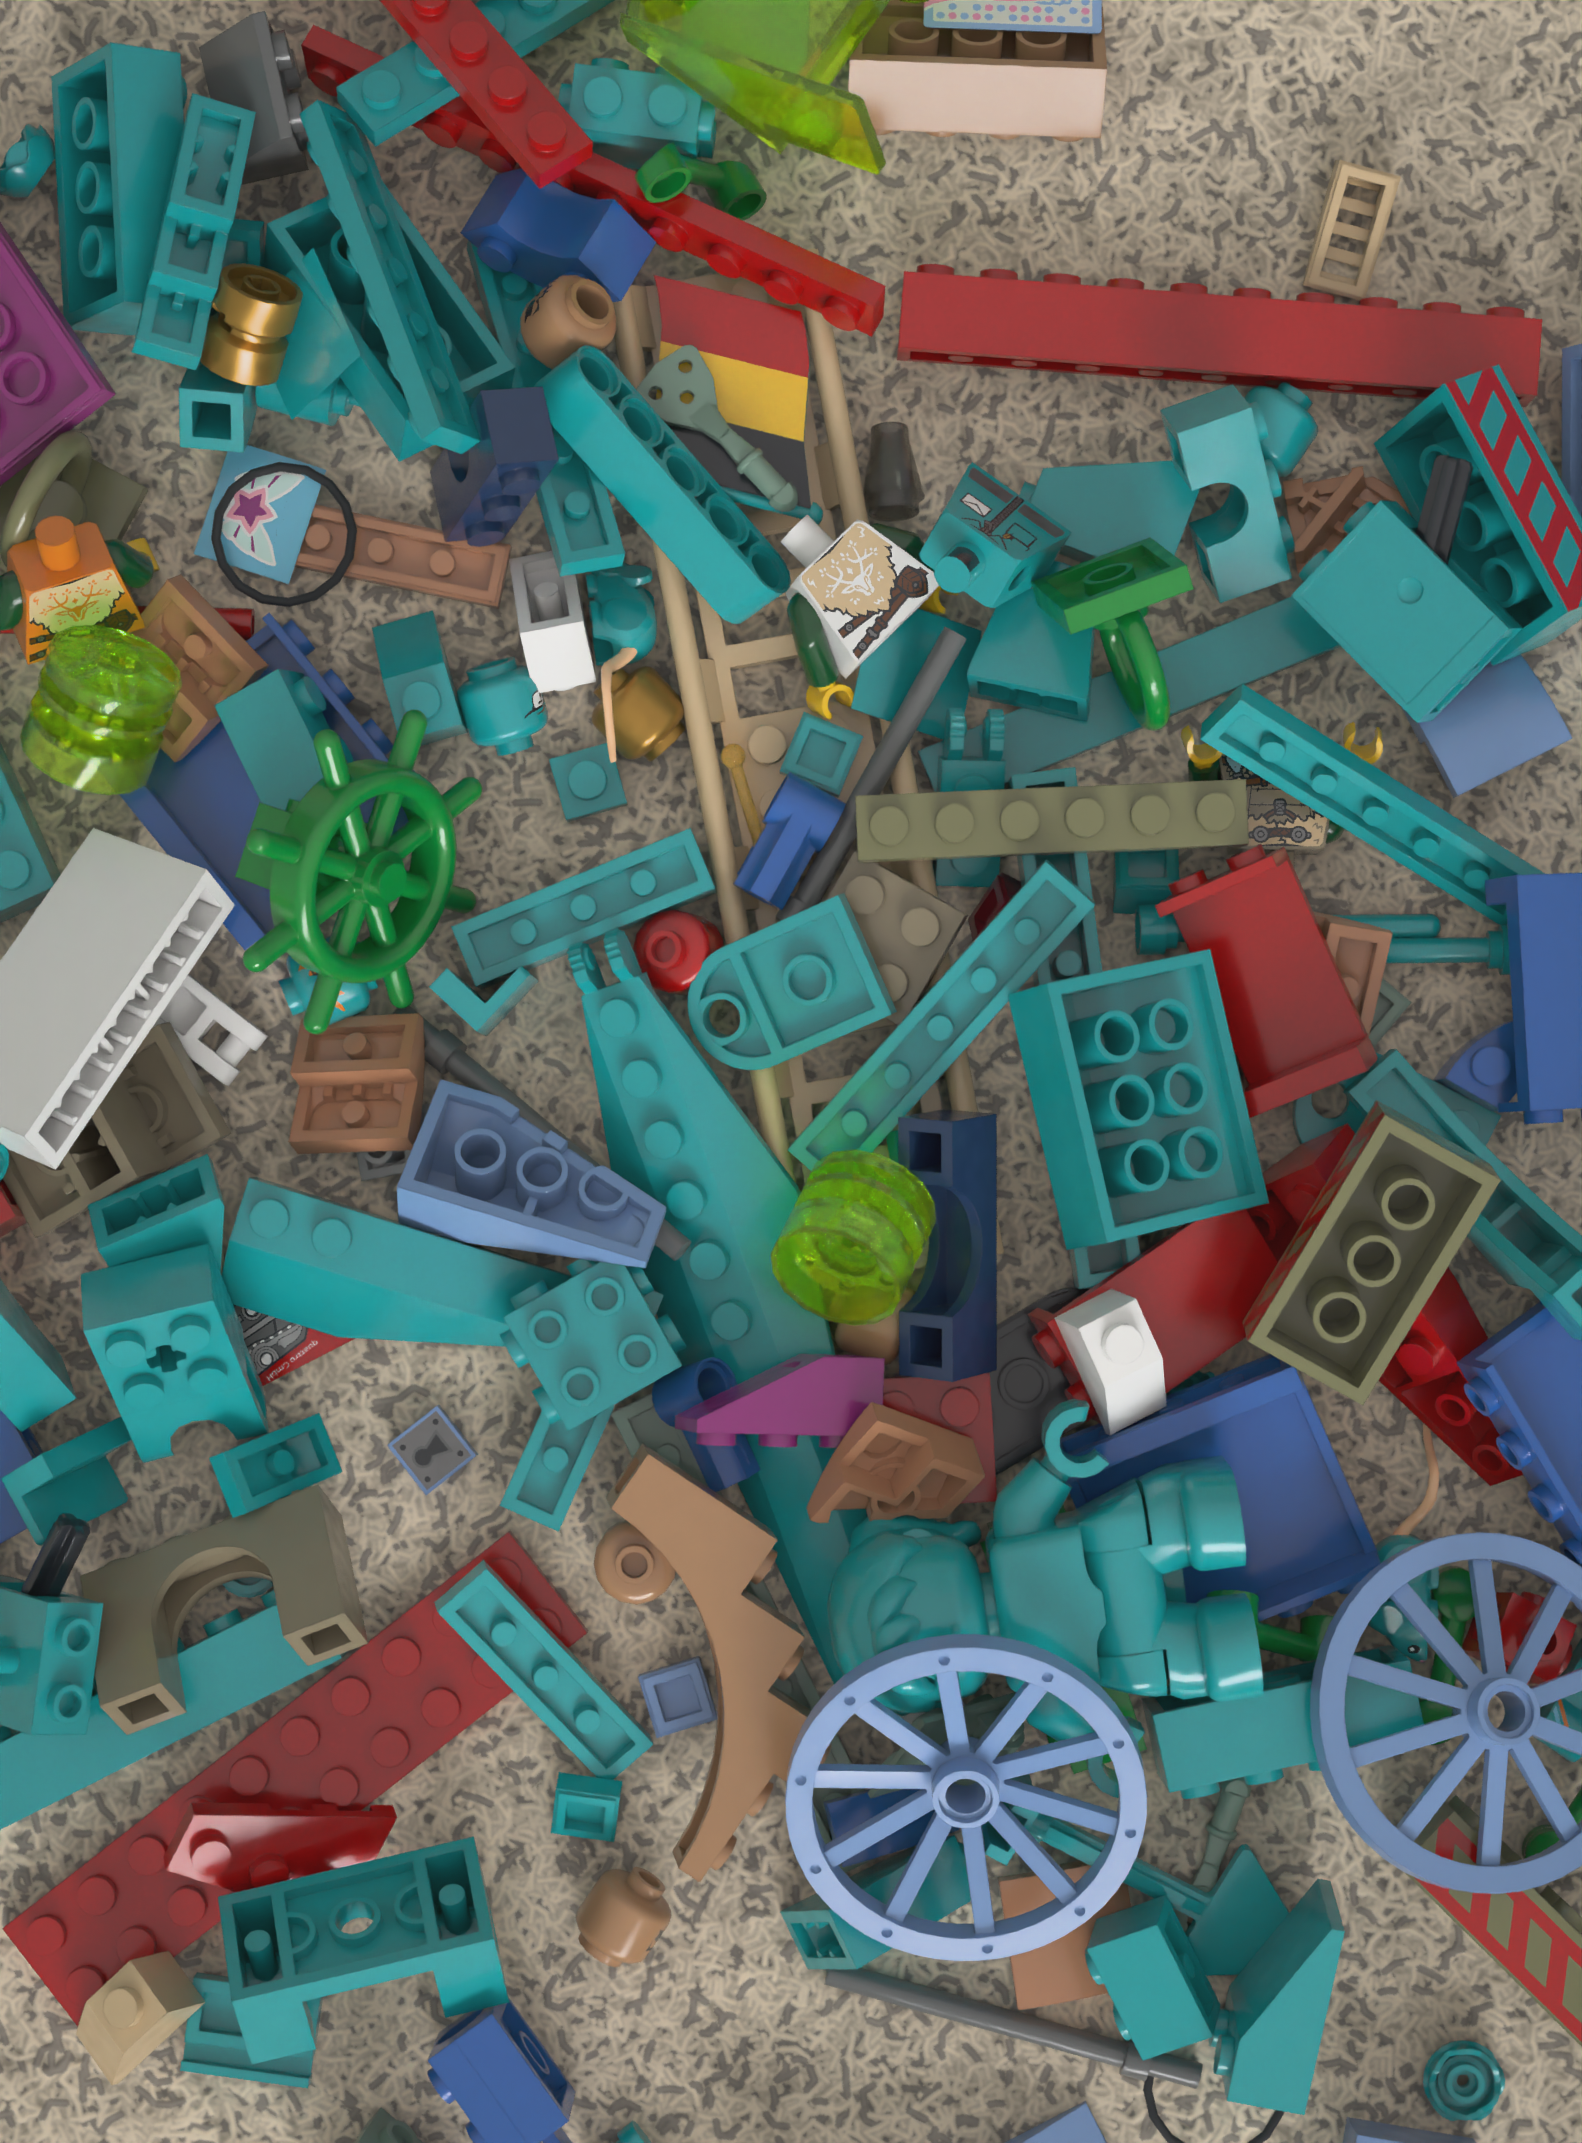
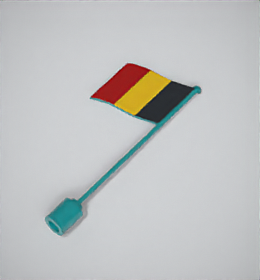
M653 275L658 290L662 323L659 361L684 345H692L697 348L713 376L718 411L734 432L755 449L760 448L763 451L762 456L788 483L792 482L798 494L796 507L789 512H781L770 506L769 499L745 474H740L737 471L736 463L722 445L703 432L668 425L669 428L734 502L799 519L809 515L819 525L823 519V511L817 503L813 502L811 505L804 448L810 361L806 329L801 311ZM684 362L679 365V370L687 373L692 370V366ZM338 376L296 417L334 426L340 415L347 417L354 405L359 407L360 405ZM275 382L270 385L256 386L255 399L259 408L289 415ZM658 389L656 400L662 397V392ZM684 393L680 397L681 402L685 404L691 403L694 399L690 393Z

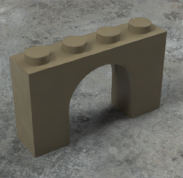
M319 1485L305 1490L292 1491L290 1495L235 1518H232V1515H230L222 1522L188 1535L172 1537L162 1545L128 1558L112 1560L104 1567L80 1576L83 1598L103 1603L95 1666L99 1704L126 1735L187 1712L177 1655L179 1633L184 1620L197 1602L211 1590L226 1582L248 1577L263 1578L273 1582L283 1637L307 1666L368 1644L342 1515Z

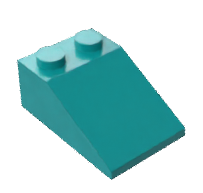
M1317 1879L1228 1988L1224 2009L1220 2008L1214 2035L1208 2039L1210 2047L1216 2048L1213 2070L1214 2074L1222 2075L1226 2100L1229 2102L1305 2115L1345 1933L1332 1884L1329 1880Z

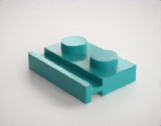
M197 1972L193 1977L192 1984L205 2003L187 2019L184 2056L181 2061L180 2071L308 2088L312 2079L313 2058L316 2049L251 2065L231 2002L228 1976ZM323 1997L307 2000L312 2017L315 2044L317 2043Z

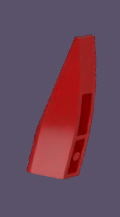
M1348 1123L1301 1144L1262 1173L1269 1203L1246 1208L1277 1262H1279L1353 1139L1355 1133ZM1447 1267L1379 1381L1489 1486H1493L1522 1476L1523 1473L1521 1470L1515 1469L1503 1457L1496 1444V1438L1500 1436L1489 1416H1484L1472 1405L1464 1391V1384L1468 1381L1456 1362L1489 1338L1455 1276Z

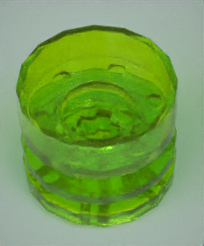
M98 625L72 626L57 632L48 645L44 658L45 665L38 676L39 689L30 702L20 733L23 752L33 765L55 781L80 791L114 795L131 793L145 786L153 772L164 740L162 732L172 717L173 706L178 699L183 685L179 668L165 652L147 640L120 629Z
M856 1149L832 1152L815 1163L771 1252L773 1274L784 1292L802 1308L828 1321L852 1326L876 1324L893 1314L914 1271V1266L936 1223L935 1203L923 1182L905 1166L881 1154Z

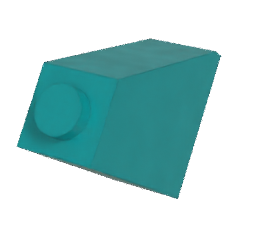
M1172 460L1043 468L1037 485L1025 481L1019 495L1072 532L1059 554L1082 563L1150 537L1175 555L1200 488L1191 491L1175 469Z
M208 1154L87 1205L98 1251L109 1267L209 1243L221 1273L224 1202L213 1162Z
M955 1835L947 1836L907 1914L927 1920L939 1921L971 1901L964 1845L957 1842ZM916 1846L907 1848L849 1878L866 1893L887 1904ZM817 1893L780 1911L807 1969H859L892 1949V1947L868 1937L849 1925Z

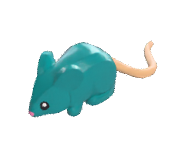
M625 562L620 567L591 571L590 574H586L588 598H595L594 601H589L588 609L590 622L593 627L591 629L596 666H602L601 691L607 747L611 763L617 760L611 694L612 672L625 665L637 663L647 656L655 645L657 633L654 597L648 590L642 587V585L651 582L653 579L651 568L644 565H629Z
M1424 1423L1423 1441L1429 1468L1426 1495L1417 1509L1398 1526L1392 1535L1376 1544L1381 1563L1405 1548L1424 1541L1410 1533L1432 1509L1437 1499L1439 1487L1438 1462L1434 1451L1431 1430ZM1439 1567L1422 1573L1407 1583L1438 1619V1604L1436 1600L1431 1599L1430 1595L1431 1589L1438 1588ZM1389 1597L1369 1621L1368 1626L1383 1634L1390 1644L1404 1656L1415 1661L1424 1662L1427 1660L1428 1643Z

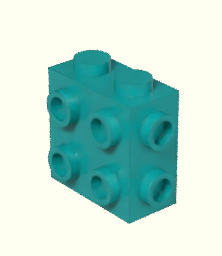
M595 58L591 60V65L575 63L572 84L561 83L558 102L592 140V152L624 167L639 169L655 152L668 143L674 142L681 155L701 160V157L713 159L717 131V120H715L716 102L705 100L704 79L693 78L691 71L676 66H659L655 68V73L629 70V65L623 61L611 58Z
M578 1259L566 1266L572 1276L566 1282L549 1290L545 1281L541 1280L510 1298L516 1310L503 1317L510 1329L501 1333L500 1337L518 1368L530 1363L542 1384L534 1389L532 1393L551 1425L562 1420L569 1431L682 1366L676 1353L687 1346L668 1313L658 1319L654 1316L644 1296L655 1290L641 1267Z

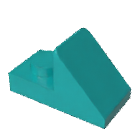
M320 1413L209 1458L232 1518L286 1497L292 1491L302 1490L343 1472Z

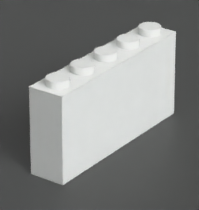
M95 828L92 829L78 851L73 855L62 874L0 960V1143L7 1149L55 1170L57 1169L235 906L207 869Z

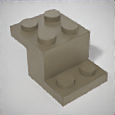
M166 1022L158 1024L149 1031L56 1170L7 1149L9 1152V1166L3 1180L35 1238L49 1234L87 1211V1205L175 1168L227 1137L231 1132L171 1023Z

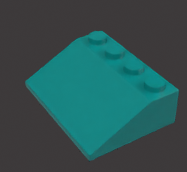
M1210 949L1050 982L1008 994L1066 1250L1110 1243L1269 1203Z

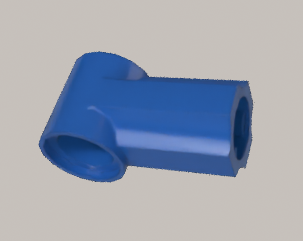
M789 772L762 819V823L765 826L739 869L733 885L763 903L778 910H783L813 853H819L830 837L846 803Z
M710 1357L679 1367L656 1380L652 1388V1401L655 1411L661 1420L667 1425L675 1427V1415L736 1386L737 1382L734 1373L721 1359ZM682 1430L708 1487L713 1491L717 1492L748 1479L761 1470L745 1434H736V1446H713L696 1444L697 1433Z

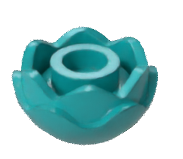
M26 124L21 132L22 137L20 140L12 145L6 153L3 164L0 167V195L12 198H27L54 161V142L47 130L41 125L36 128L31 124Z
M1459 2040L1441 2046L1431 2055L1424 2069L1423 2087L1431 2105L1443 2118L1450 2121H1478L1486 2118L1497 2104L1499 2096L1505 2088V2077L1502 2068L1489 2049L1473 2041ZM1460 2075L1468 2076V2081L1465 2085L1457 2084V2078Z

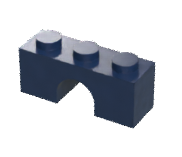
M543 387L480 390L469 410L481 441L463 454L444 448L430 470L445 542L467 540L468 545L481 547L501 541L506 537L558 462L559 458Z

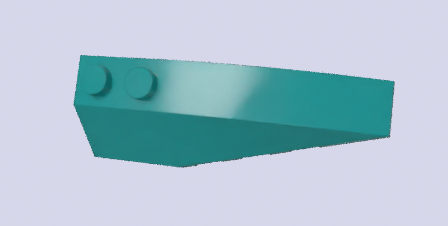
M258 1177L248 1179L229 1239L222 1271V1278L233 1305L336 1337L506 1347L500 1334L510 1329L503 1317L516 1310L510 1298L541 1280H544L549 1290H552L572 1278L571 1275L473 1244L459 1242L400 1224L396 1220Z

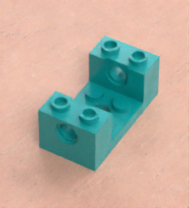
M474 1836L218 1897L231 2002L251 2065L316 2049L312 2017L307 2000L433 1971L445 2018L509 2003L489 1897ZM355 1918H369L373 1920L372 1924L362 1932L348 1934L341 1931L347 1922Z

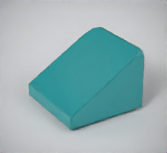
M1179 850L1114 852L1113 913L1135 914L1138 904H1158L1172 895L1168 884L1180 878Z

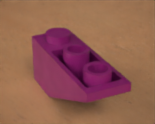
M798 1354L675 1415V1429L697 1433L696 1444L736 1446V1434H758V1445L797 1447L798 1435L819 1436V1447L837 1448L854 1422L871 1402L883 1406L885 1358L861 1355Z

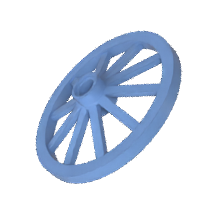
M1465 1533L1426 1540L1405 1548L1371 1570L1345 1598L1327 1628L1314 1667L1310 1700L1312 1737L1319 1767L1337 1807L1355 1832L1383 1859L1417 1879L1442 1888L1463 1892L1501 1894L1520 1892L1543 1886L1564 1877L1582 1866V1820L1577 1825L1529 1741V1738L1533 1736L1582 1756L1581 1732L1540 1716V1707L1582 1691V1667L1533 1687L1527 1685L1569 1602L1571 1601L1582 1613V1567L1563 1554L1531 1540L1501 1533ZM1468 1560L1482 1672L1407 1582L1441 1565ZM1491 1561L1525 1570L1552 1585L1507 1672ZM1389 1597L1461 1682L1462 1688L1353 1655L1369 1621ZM1347 1676L1453 1708V1715L1349 1747L1345 1724ZM1494 1695L1500 1698L1505 1710L1503 1722L1498 1728L1492 1725L1488 1717V1705ZM1462 1735L1464 1739L1399 1823L1394 1826L1379 1810L1368 1794L1356 1768ZM1485 1750L1476 1865L1459 1863L1441 1857L1415 1843L1414 1840ZM1509 1751L1558 1836L1559 1841L1542 1852L1525 1859L1500 1864Z
M951 1634L928 1637L883 1651L845 1674L822 1696L803 1723L792 1749L786 1780V1822L794 1854L805 1877L821 1899L849 1925L876 1941L910 1954L951 1961H982L1005 1958L1045 1946L1085 1923L1109 1901L1129 1874L1138 1855L1147 1817V1790L1142 1757L1128 1721L1103 1688L1085 1672L1045 1649L1022 1641L979 1634ZM958 1672L995 1673L1025 1681L981 1739L968 1736ZM937 1674L948 1740L941 1745L937 1744L877 1701L875 1697L913 1679ZM1047 1691L1071 1706L1095 1730L1093 1733L996 1757ZM853 1714H856L926 1765L820 1764L835 1734ZM1109 1754L1119 1785L1117 1811L1010 1778ZM960 1779L976 1781V1783L971 1785H958L953 1782ZM814 1788L921 1789L825 1844L815 1817L813 1806ZM1003 1802L1107 1833L1110 1836L1094 1864L1081 1879L1074 1883ZM935 1810L887 1904L866 1893L839 1867V1864L930 1811ZM988 1821L1056 1896L1055 1899L1024 1914L994 1921L982 1832L983 1824ZM952 1826L962 1830L974 1924L937 1922L907 1914Z

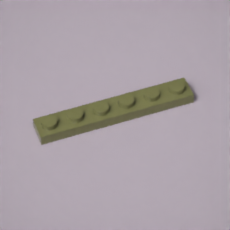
M1246 779L855 796L858 863L1244 847L1249 844Z

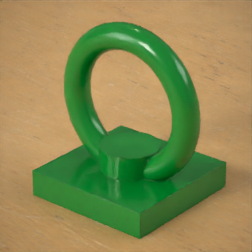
M1150 537L1031 581L1038 606L1070 635L1090 627L1099 630L1115 681L1137 722L1145 729L1157 731L1165 727L1170 717L1169 692L1163 668L1144 617L1149 613L1148 606L1194 589L1187 564Z

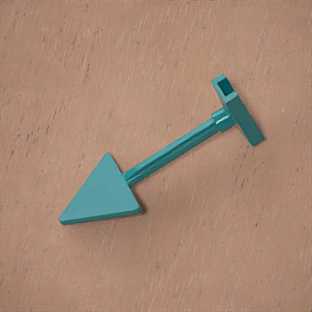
M1030 1774L1010 1778L1032 1785ZM1003 1802L1038 1843L1043 1841L1090 1866L1094 1864L1106 1844V1841L1067 1821ZM988 1821L982 1825L985 1855L1007 1866L1015 1850ZM1242 1844L1238 1848L1210 1892H1204L1136 1857L1129 1874L1123 1881V1883L1154 1899L1166 1895L1172 1908L1193 1918L1185 1934L1206 1976L1239 1975L1290 1913L1252 1849L1247 1844Z

